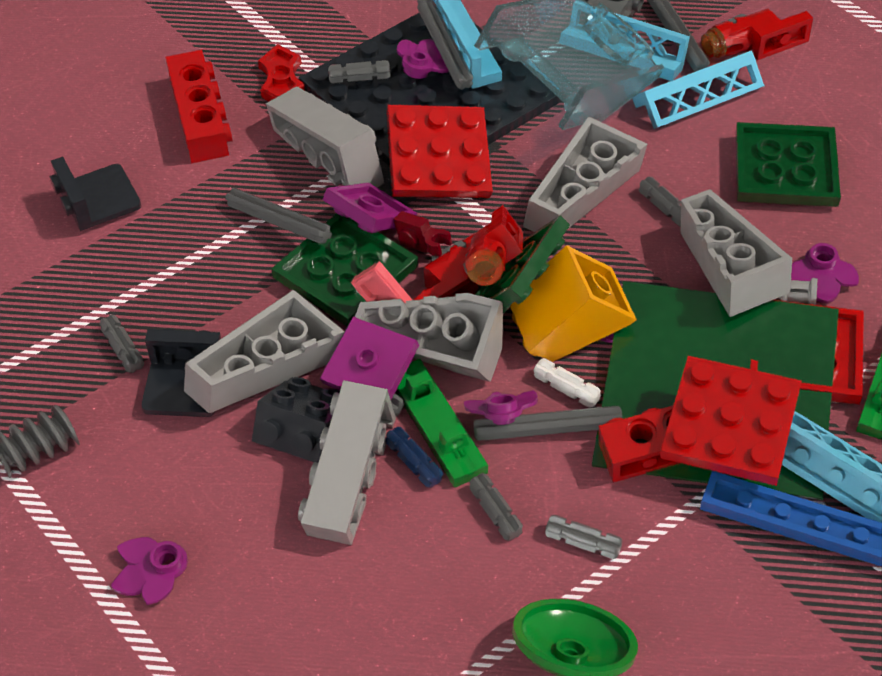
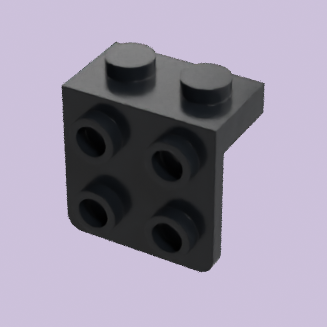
M63 156L51 160L54 174L50 175L49 178L56 195L62 194L60 200L67 216H73L80 231L141 208L140 198L120 164H112L74 178Z
M172 329L147 330L145 343L151 365L141 403L145 414L211 417L214 415L215 411L208 413L184 392L185 363L221 339L220 332L206 330L179 331Z
M292 377L288 381H284L258 400L252 442L319 463L322 453L320 437L324 427L330 426L333 416L330 414L332 397L335 392L340 393V390L314 386L307 379Z

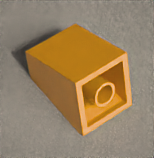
M567 245L548 261L549 266L539 278L532 281L530 286L533 290L522 303L517 304L514 302L510 306L513 312L512 319L520 329L525 349L531 355L545 358L551 362L619 331L637 320L612 267Z

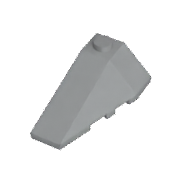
M470 293L456 294L455 297L444 298L427 296L421 300L406 301V304L401 299L360 302L355 315L356 318L417 340L419 347L413 357L414 359H421L423 362L459 374L491 382L502 350L503 303L501 301Z

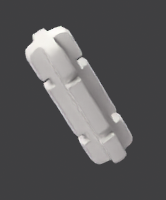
M545 358L540 359L533 370L535 378L544 383L551 382V387L573 399L580 398L579 402L587 407H594L600 399L601 390L591 383L585 385L584 379L560 366L555 368V363Z

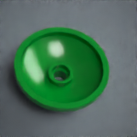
M569 599L535 601L521 608L513 622V638L522 653L541 669L557 676H617L627 671L636 659L638 642L628 625L612 613L585 602Z

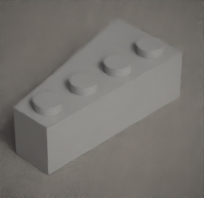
M297 86L266 103L273 130L297 152L303 150L309 162L315 168L322 165L330 173L328 179L335 186L341 183L344 186L370 183L375 187H379L384 184L375 146L376 136L371 127L362 124L349 114L339 111L331 104L325 103Z
M588 116L529 199L523 227L535 232L561 215L570 224V228L640 171L648 144Z
M711 189L681 200V235L730 317L790 293L792 257Z
M292 290L185 363L184 392L208 413H212L277 386L292 377H299L327 365L345 331L296 291Z
M343 380L340 393L335 392L330 405V414L333 415L330 426L324 427L320 437L322 453L319 463L314 462L311 467L309 484L312 486L308 499L303 498L301 501L298 520L301 521L307 536L352 545L366 506V494L362 493L364 487L370 488L373 486L377 464L375 455L383 456L387 446L385 442L386 428H393L396 416L388 389Z

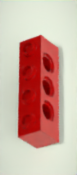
M202 49L166 56L170 82L191 164L229 156L227 143L233 142L229 122L222 123L227 118L223 101H216L220 100L221 96L217 81L211 82V80L215 79L212 62H205Z
M673 406L662 409L651 408L640 415L625 419L614 418L603 425H599V446L613 483L681 464L660 458ZM636 439H644V440H647L648 442H646V443H637V442H635L634 440H636Z

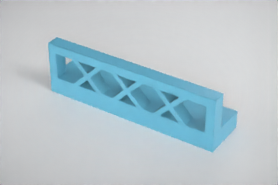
M434 0L473 75L472 89L502 81V71L461 0Z
M575 1L572 5L569 26L560 34L559 45L673 81L683 70L690 36ZM580 12L588 14L595 26L587 28L578 25ZM609 22L618 24L623 35L619 37L610 35L605 24ZM637 31L645 32L652 43L647 46L640 45L633 34ZM666 40L679 43L677 56L668 54L661 43Z
M751 50L632 96L636 108L643 105L646 106L652 126L655 129L765 85ZM747 66L753 83L748 86L735 81L739 69ZM731 72V74H730L729 77H727L726 75H724V74H727V73ZM714 78L726 83L724 92L720 97L708 91ZM705 82L703 88L698 86V84ZM732 87L738 89L731 92ZM688 88L700 94L694 107L682 102L685 91ZM678 92L676 98L670 96ZM706 97L711 99L707 102H704ZM659 99H664L673 104L669 116L663 119L660 118L654 102ZM679 107L684 109L683 111L677 113Z
M795 411L782 465L865 518L882 523V464Z

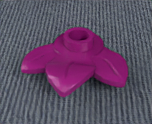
M406 39L398 43L397 54L403 58V71L408 76L422 79L427 77L431 71L439 73L449 72L434 40L425 39L419 44H415Z
M827 243L813 245L806 252L805 259L795 261L792 264L791 280L810 281L812 278H818L816 300L822 303L834 301L840 292L841 285L853 287L858 286L859 275L856 268L852 264L840 260L836 248Z
M534 390L517 396L501 394L496 391L486 400L464 401V408L470 413L484 415L487 419L493 420L494 424L506 425L513 423L515 418L522 414V410L537 404L538 395Z
M149 537L125 541L119 544L117 549L128 565L115 578L111 587L114 591L126 596H135L142 593L147 605L157 603L171 593L175 578L185 571L188 564L186 551L175 542L163 541L157 543ZM168 560H173L172 563L168 565H163L164 562Z

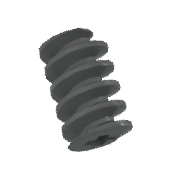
M58 405L51 406L52 418H49L43 411L37 412V425L28 417L24 418V431H21L15 424L9 425V438L0 431V461L9 478L12 477L11 465L13 464L22 472L26 471V458L28 457L36 465H39L41 451L52 459L55 457L54 445L57 444L64 452L69 451V438H72L80 445L68 416Z

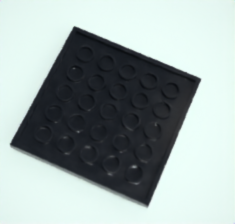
M420 13L411 16L299 77V80L304 84L306 92L313 94L327 104H331L339 111L349 114L362 124L371 127L376 136L375 146L378 157L388 166H390L386 117L388 105L484 107L489 145L562 102V91L476 24V28L502 71V81L473 89L472 87L459 89L450 72L439 73L431 71L427 77L422 79L408 76L403 71V58L397 54L398 43L406 39L415 44H419L425 39L433 40ZM387 60L390 65V78L377 80V77H372L373 80L348 82L347 79H344L343 83L334 84L330 83L328 68L332 64H341V67H346V63L371 61V64H376V61Z

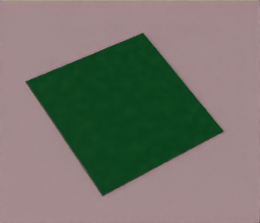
M623 281L622 290L637 320L631 325L614 332L602 407L619 406L623 419L640 415L651 408L662 409L673 406L688 355L750 369L751 359L758 361V371L802 380L801 383L833 385L839 309L771 300L730 317L716 293ZM800 389L795 411L829 431L832 393ZM598 430L592 466L607 469L599 446ZM636 439V440H634V441L637 442V443H646V442H648L647 440H644V439ZM681 463L647 472L646 475L708 484L712 470ZM783 465L777 486L725 474L793 496L823 501V490Z

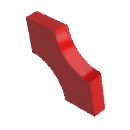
M277 44L258 60L259 69L267 75V80L260 89L261 98L269 102L296 86L305 91L303 82L295 76L296 70L302 64L300 55Z

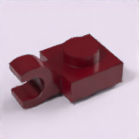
M401 211L394 218L400 245L440 257L442 255L440 244L449 246L452 244L450 232L445 229L430 227L429 219Z

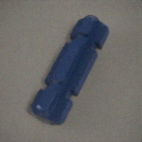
M397 426L387 432L386 444L394 452L399 451L396 455L415 475L420 474L418 479L426 487L432 488L442 481L443 471L434 462L429 463L432 459L413 439L408 440L410 436L402 427Z

